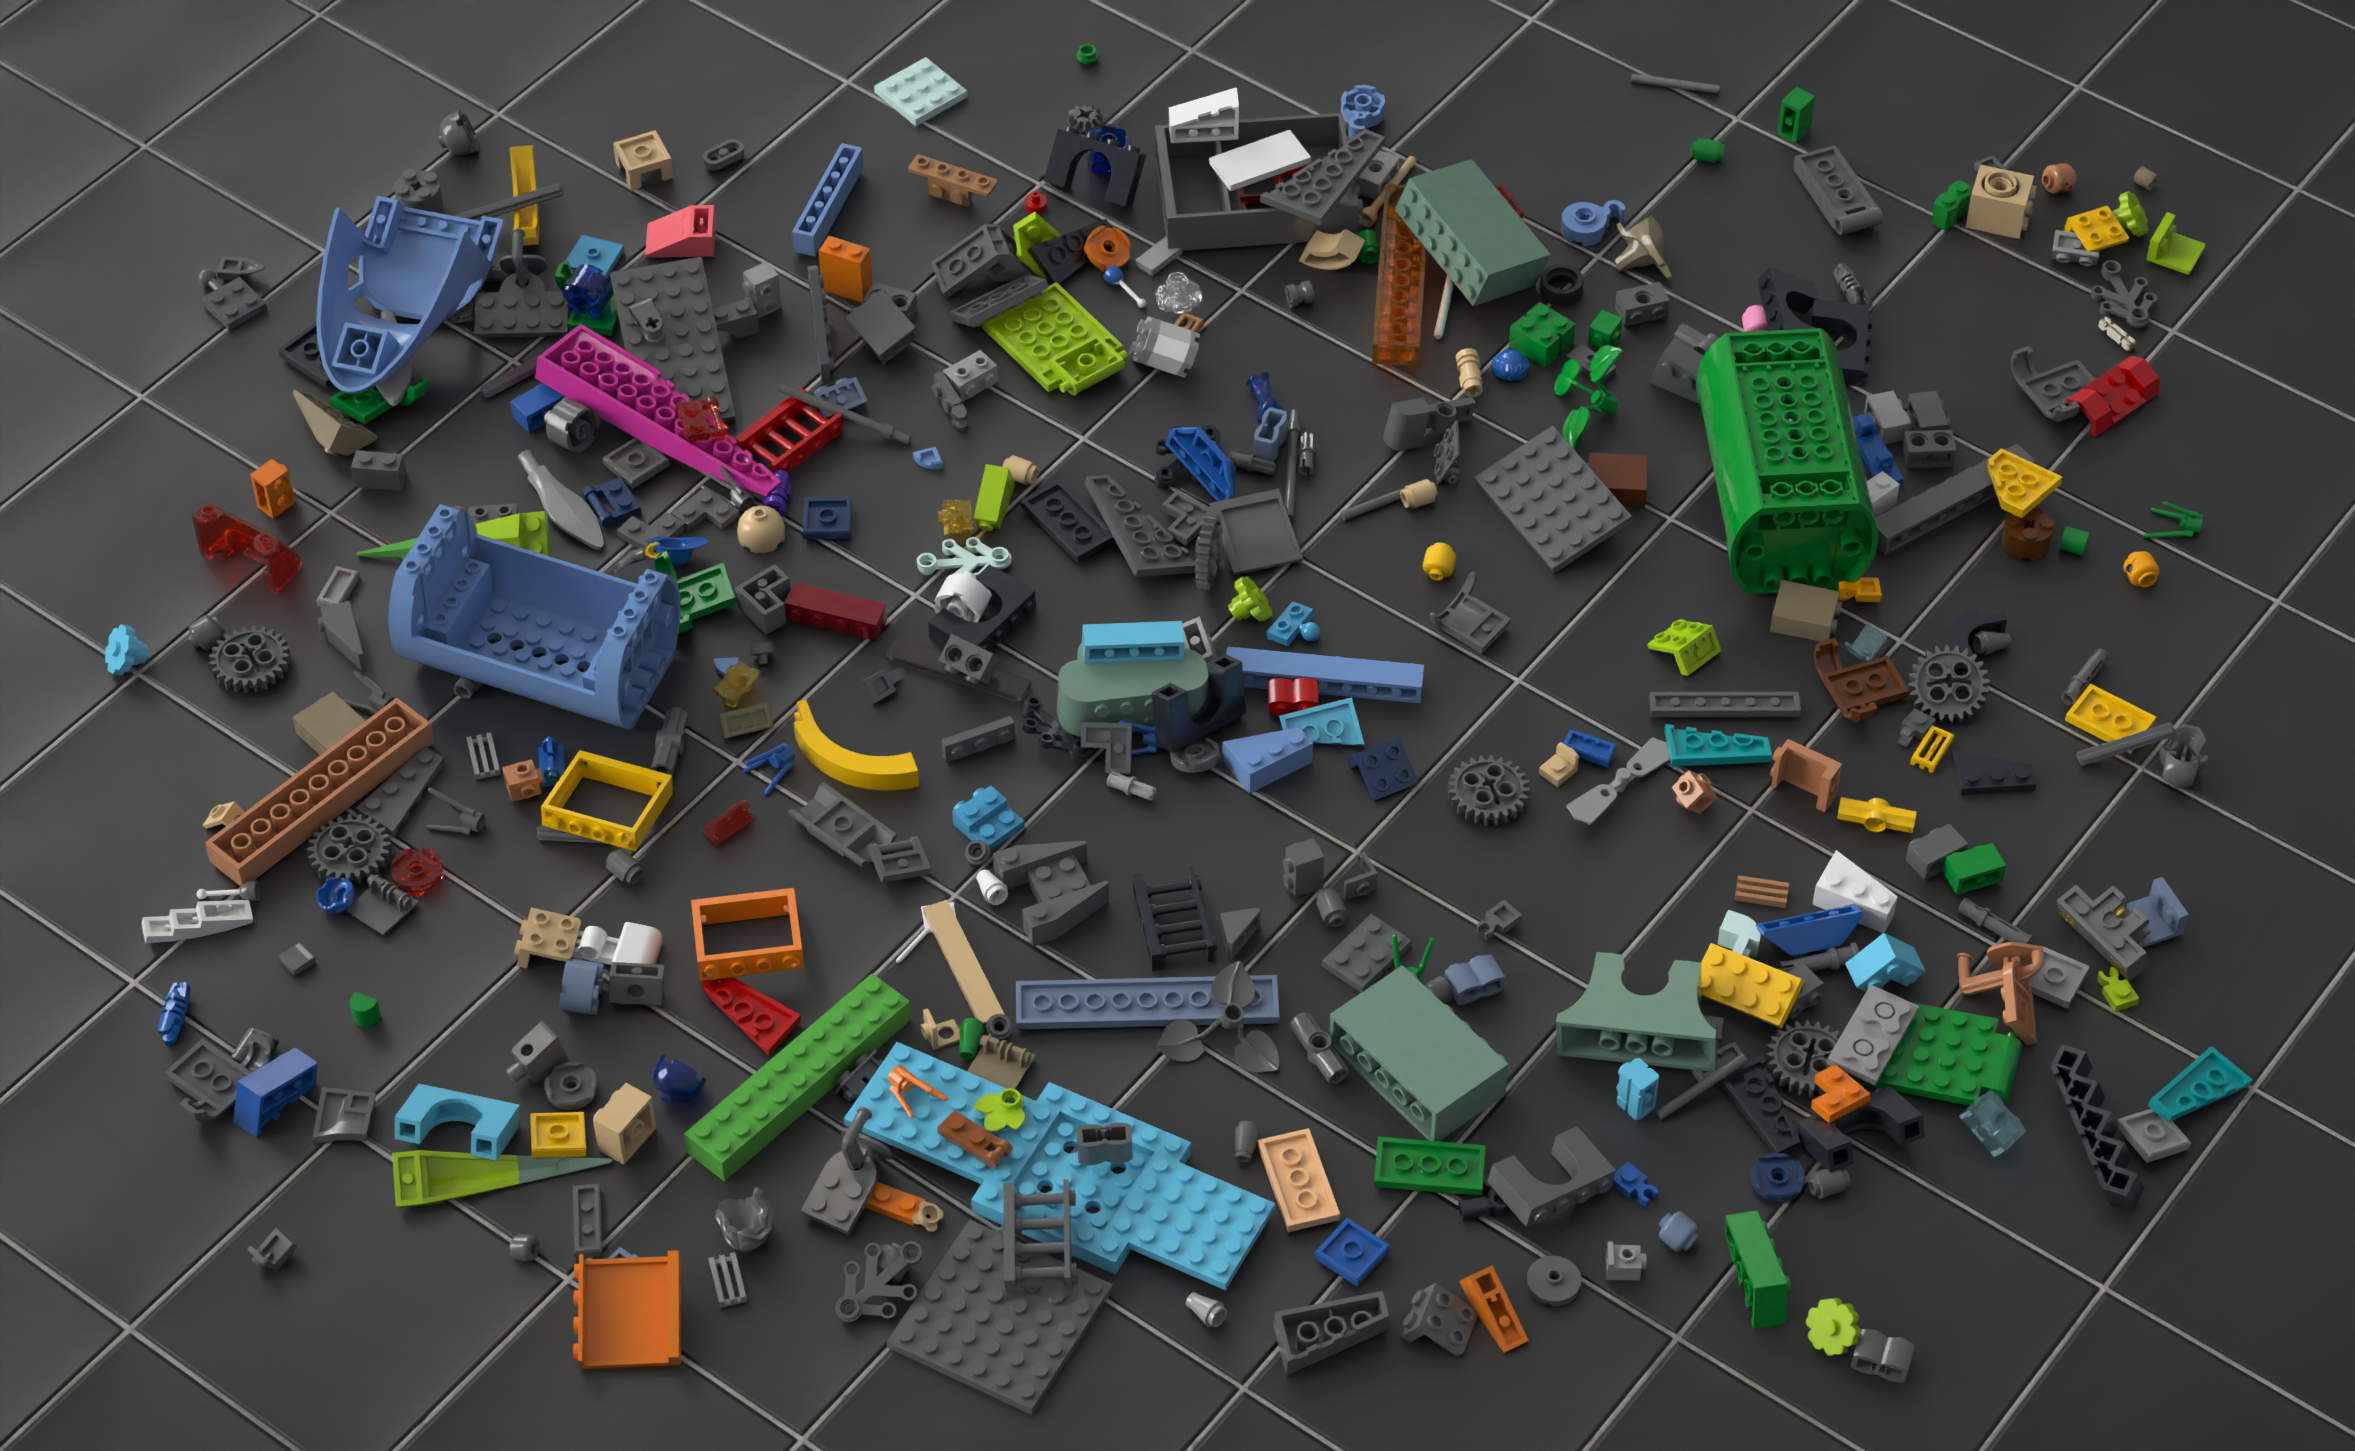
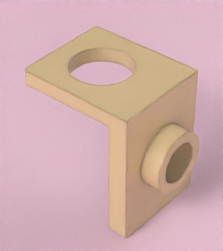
M235 801L224 805L219 804L211 810L203 826L206 829L220 824L227 826L234 821L237 815L241 816L245 811Z
M929 1009L923 1010L924 1024H921V1031L924 1038L929 1039L933 1050L960 1042L959 1029L954 1019L935 1024ZM947 1028L954 1032L953 1036L948 1039H943L939 1036V1032L942 1029Z

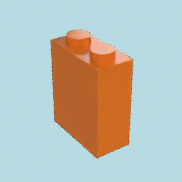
M828 236L819 249L820 273L823 274L824 288L822 290L863 303L873 284L870 248Z

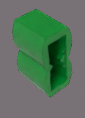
M1961 180L1952 183L1948 188V192L1939 195L1935 200L1931 224L1944 231L1951 229L1956 224L1957 219L1968 213L1974 187Z

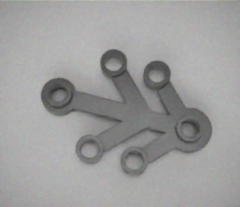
M2114 260L2105 261L2101 273L2105 280L2111 281L2117 293L2108 291L2099 285L2092 288L2091 298L2093 300H2110L2101 303L2100 314L2103 316H2111L2112 314L2125 318L2127 323L2135 328L2147 326L2150 320L2148 310L2156 306L2157 296L2154 293H2145L2140 307L2135 305V301L2141 292L2147 290L2148 280L2144 277H2137L2133 288L2128 292L2119 277L2121 271L2120 263ZM2112 302L2123 305L2126 309L2114 306Z
M914 1241L904 1243L900 1249V1256L877 1276L878 1258L882 1254V1249L877 1243H869L865 1247V1255L867 1256L865 1287L856 1294V1278L861 1273V1267L855 1261L847 1262L844 1266V1273L846 1274L845 1295L839 1298L836 1303L835 1311L837 1316L844 1322H854L861 1315L882 1316L887 1320L893 1319L897 1314V1308L893 1303L885 1302L882 1305L863 1303L871 1296L902 1297L906 1301L915 1300L918 1291L914 1285L892 1286L885 1284L905 1266L916 1264L922 1259L923 1250L921 1246ZM873 1246L878 1248L876 1256L868 1254L869 1249ZM915 1249L917 1251L916 1257L908 1258V1250ZM850 1265L857 1266V1272L853 1275L847 1271ZM913 1288L914 1295L906 1297L904 1295L905 1289ZM847 1304L854 1305V1311L850 1314L844 1310ZM886 1306L893 1308V1313L890 1316H886L883 1313Z

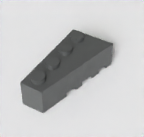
M1383 1291L1275 1312L1274 1330L1286 1376L1388 1330L1389 1312Z

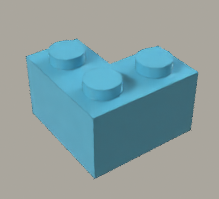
M1885 933L1845 963L1856 987L1867 992L1870 985L1882 989L1883 985L1891 979L1907 986L1915 982L1926 971L1913 946Z

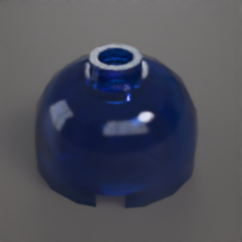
M660 1055L652 1071L654 1087L660 1092L658 1097L670 1104H673L674 1100L687 1102L697 1097L707 1082L706 1078L703 1076L700 1081L696 1078L698 1072L674 1058H671L670 1062L665 1061L666 1055Z

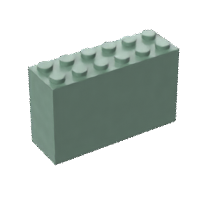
M1472 159L1409 178L1395 209L1473 306L1535 286L1551 255Z
M1400 966L1330 1014L1331 1044L1336 1052L1429 1141H1441L1506 1095L1508 1063L1504 1056L1497 1054L1484 1038L1479 1037L1473 1032L1466 1021L1459 1019L1449 1005H1444L1436 997L1433 990L1426 988L1419 981L1418 977L1413 972H1409L1404 966Z

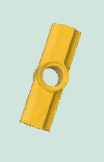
M1841 797L1837 819L1862 823L1866 829L1873 832H1881L1888 828L1913 833L1917 812L1891 807L1887 801L1881 798H1874L1865 802Z

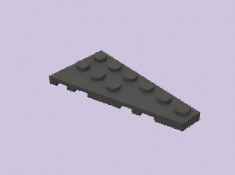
M1366 129L1347 140L1342 148L1338 150L1333 149L1328 152L1326 158L1322 160L1317 159L1293 174V178L1288 182H1281L1276 185V189L1272 192H1265L1260 195V202L1321 225L1383 147L1385 136Z

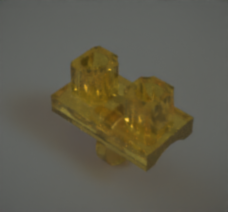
M739 661L736 666H729L726 670L727 675L714 688V694L722 697L723 703L731 707H735L740 702L739 698L745 692L750 691L754 687V682L761 676L760 670L750 668L742 661Z

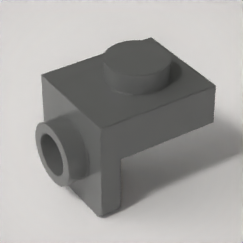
M275 1228L259 1248L250 1245L247 1250L254 1256L252 1261L262 1269L268 1267L277 1271L298 1246L281 1229Z

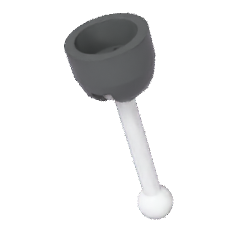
M258 881L245 882L240 889L206 891L199 889L197 891L199 899H204L206 896L240 894L244 900L259 901L260 898Z

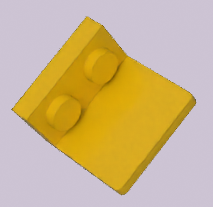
M2108 206L2068 217L2064 231L2074 232L2086 250L2092 252L2127 242L2129 236Z

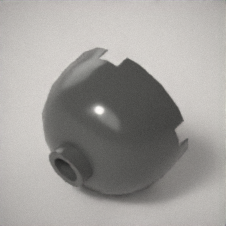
M457 110L446 116L441 122V135L438 136L442 148L447 147L451 153L457 156H465L478 151L479 142L476 141L474 143L473 135H476L466 114H461V110Z

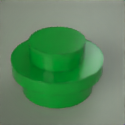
M1084 44L1077 51L1078 61L1084 64L1094 63L1099 57L1096 47L1091 44Z

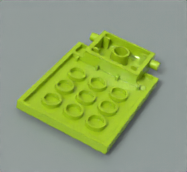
M1057 282L1042 291V295L1036 298H1028L1023 301L1022 305L1004 310L1001 316L990 317L984 320L985 323L982 324V328L1048 392L1059 387L1063 393L1068 391L1070 394L1076 395L1124 369V360L1128 359V354L1123 349V345Z

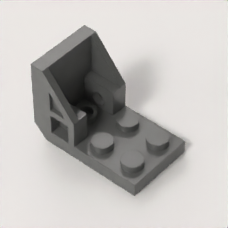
M984 224L931 262L942 293L947 298L984 272L993 281L1011 282L1025 274L1034 276L1031 268L1018 260L1014 238L998 224Z

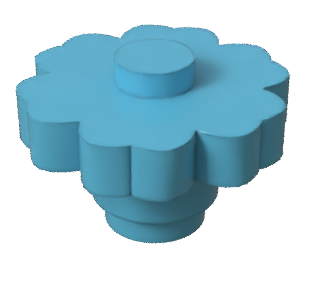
M120 624L110 634L109 645L105 649V662L108 663V671L112 674L123 675L124 672L130 670L132 665L145 663L148 657V646L138 641V638L135 636V629L131 626Z

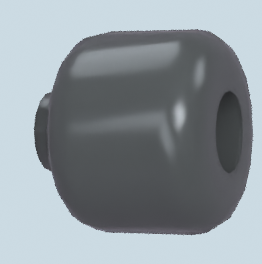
M520 1233L514 1236L510 1242L509 1249L513 1259L532 1262L539 1254L540 1244L536 1236Z

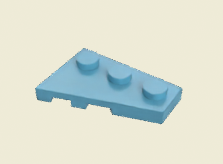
M1352 697L1279 716L1282 730L1300 727L1313 743L1364 747Z

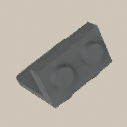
M1437 1283L1424 1290H1419L1412 1299V1310L1403 1322L1405 1328L1401 1337L1410 1343L1425 1334L1454 1355L1459 1356L1463 1354L1478 1316L1477 1311Z

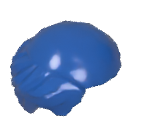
M1514 349L1502 351L1491 361L1494 376L1498 377V379H1507L1508 381L1524 379L1530 367L1527 358L1521 352Z
M328 878L324 886L317 891L316 900L319 902L318 905L329 914L342 913L353 903L355 887L348 879Z

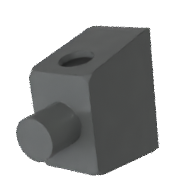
M541 1021L512 1048L511 1052L516 1063L505 1072L515 1084L524 1076H527L533 1083H539L547 1075L549 1076L553 1072L552 1069L557 1065L570 1061L558 1036Z

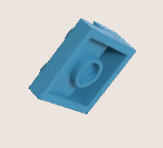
M992 786L986 789H977L972 799L966 803L964 801L958 802L952 812L953 825L971 841L982 840L986 842L990 850L1025 827L1024 820L1008 807V800Z

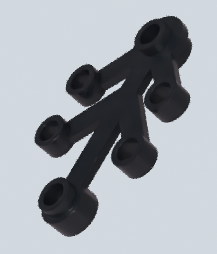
M1210 425L1201 427L1212 441L1217 444L1220 442L1221 433L1216 427ZM1174 426V427H1172L1171 429H1173V428H1182V427H1180V426ZM1160 439L1156 442L1154 448L1156 454L1164 456L1174 453L1165 444L1166 440ZM1177 458L1168 467L1158 469L1154 478L1155 484L1162 489L1170 488L1175 474L1184 464ZM1191 474L1192 482L1196 484H1201L1196 479V477L1193 474Z
M1028 697L1023 702L1021 710L1022 714L1027 717L1023 722L1022 730L1027 734H1039L1038 745L1042 748L1067 751L1072 760L1076 762L1087 761L1092 756L1093 748L1081 747L1080 736H1077V739H1075L1070 733L1065 731L1055 719L1042 709L1043 705L1038 697ZM1039 718L1048 727L1038 725L1039 723L1035 719ZM1054 738H1059L1063 741L1054 740Z

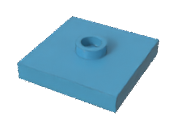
M581 235L566 261L570 263L571 269L577 274L607 279L623 254L624 245Z

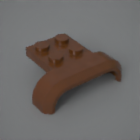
M1835 638L1817 643L1814 651V660L1818 674L1842 714L1852 722L1857 723L1874 718L1877 714V706L1909 697L1910 690L1889 656L1843 668L1838 654L1839 644Z

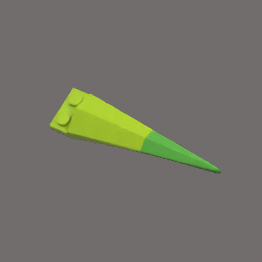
M547 511L519 513L475 524L477 534L551 557ZM417 538L361 551L356 555L405 558Z

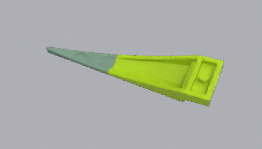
M426 1150L392 1153L396 1207L427 1206L611 1164L613 1160L610 1158H532V1156L500 1155L496 1161L472 1156L471 1153Z

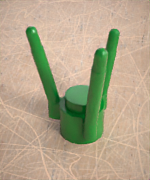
M2164 501L2162 503L2163 506L2182 514L2157 508H2151V512L2179 519L2180 528H2184V531L2144 534L2143 538L2193 537V533L2199 534L2201 530L2203 515Z
M1393 934L1392 945L1395 969L1401 966L1397 935ZM1434 938L1430 939L1419 967L1406 968L1409 972H1413L1420 982L1435 942Z

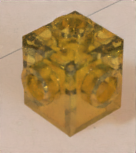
M971 499L942 500V510L938 511V524L943 525L944 534L973 533Z

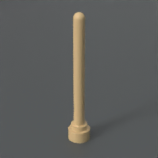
M1414 156L1408 157L1372 205L1364 207L1363 212H1359L1362 218V226L1371 227L1375 223L1377 211L1416 163Z

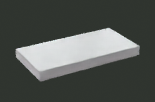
M1290 130L1209 158V164L1230 191L1311 163L1310 155Z

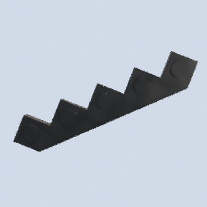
M2062 1044L2051 1064V1069L2102 1190L2110 1204L2134 1211L2145 1188L2138 1173L2126 1170L2131 1160V1155L2124 1142L2113 1139L2118 1125L2112 1112L2100 1108L2105 1095L2098 1081L2088 1079L2093 1068L2085 1051Z

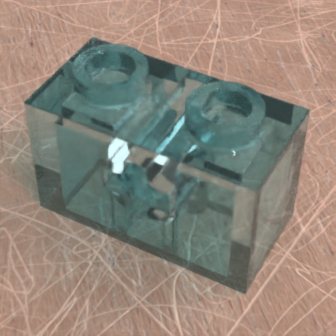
M1992 1090L1978 1097L1959 1116L1994 1157L2008 1150L2027 1131L2022 1126L2019 1118L2009 1111L2002 1099Z

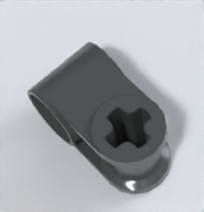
M649 297L629 306L628 309L631 317L639 327L645 340L651 344L662 342L665 338L663 321L653 300Z

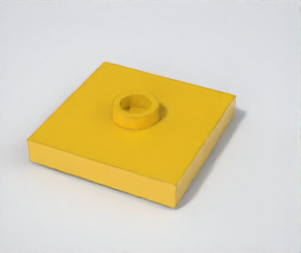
M584 1112L530 1113L532 1158L586 1156Z

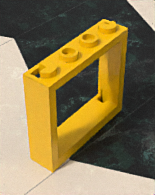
M579 750L541 806L542 825L636 851L673 795L672 775ZM583 777L653 796L633 828L562 809Z

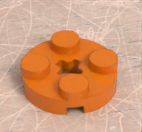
M1106 226L1097 227L1088 236L1084 245V251L1089 260L1102 272H1105L1113 265L1121 268L1130 258V241L1120 229L1115 227L1112 229L1105 228ZM1103 244L1106 246L1110 245L1112 247L1111 252H1107Z

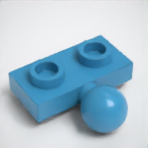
M1292 601L1266 632L1267 639L1287 647L1299 633L1307 641L1317 640L1321 633L1320 627L1314 622H1309L1314 616L1313 609Z

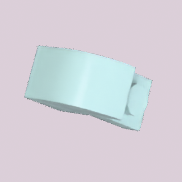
M1728 910L1719 930L1718 945L1733 949V952L1750 958V955L1757 957L1761 934L1757 930L1756 923L1751 918Z

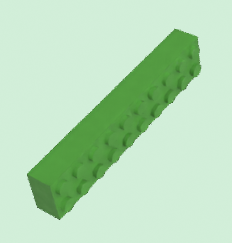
M871 973L685 1132L687 1153L725 1182L836 1086L838 1079L847 1070L851 1073L856 1068L855 1062L864 1053L869 1056L911 1021L910 1001Z

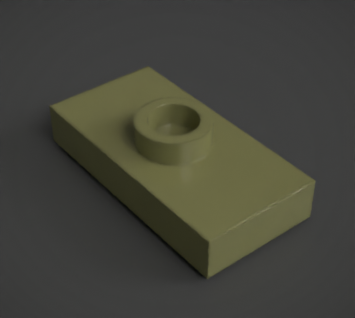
M768 702L719 713L724 738L774 727Z

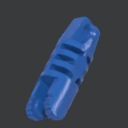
M187 982L173 983L159 1019L157 1031L163 1035L164 1043L170 1046L177 1041L189 1006L191 987Z

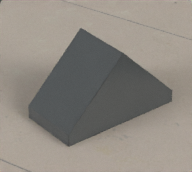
M1250 908L1220 913V930L1228 958L1233 959L1260 927V909Z

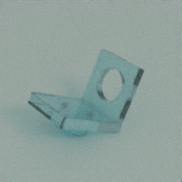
M1866 624L1853 645L1847 641L1844 645L1849 653L1867 662L1874 659L1886 641L1887 635Z

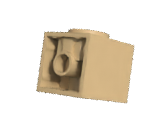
M1980 165L1971 194L1966 228L2019 239L2021 231H2026L2029 217H2026V215L2030 216L2033 208V202L2030 199H2034L2037 187L2033 185L2034 176Z

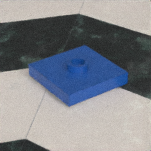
M1347 1217L1315 1251L1314 1259L1358 1287L1391 1251V1245Z

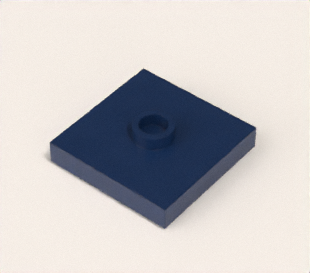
M804 498L803 539H851L852 498Z

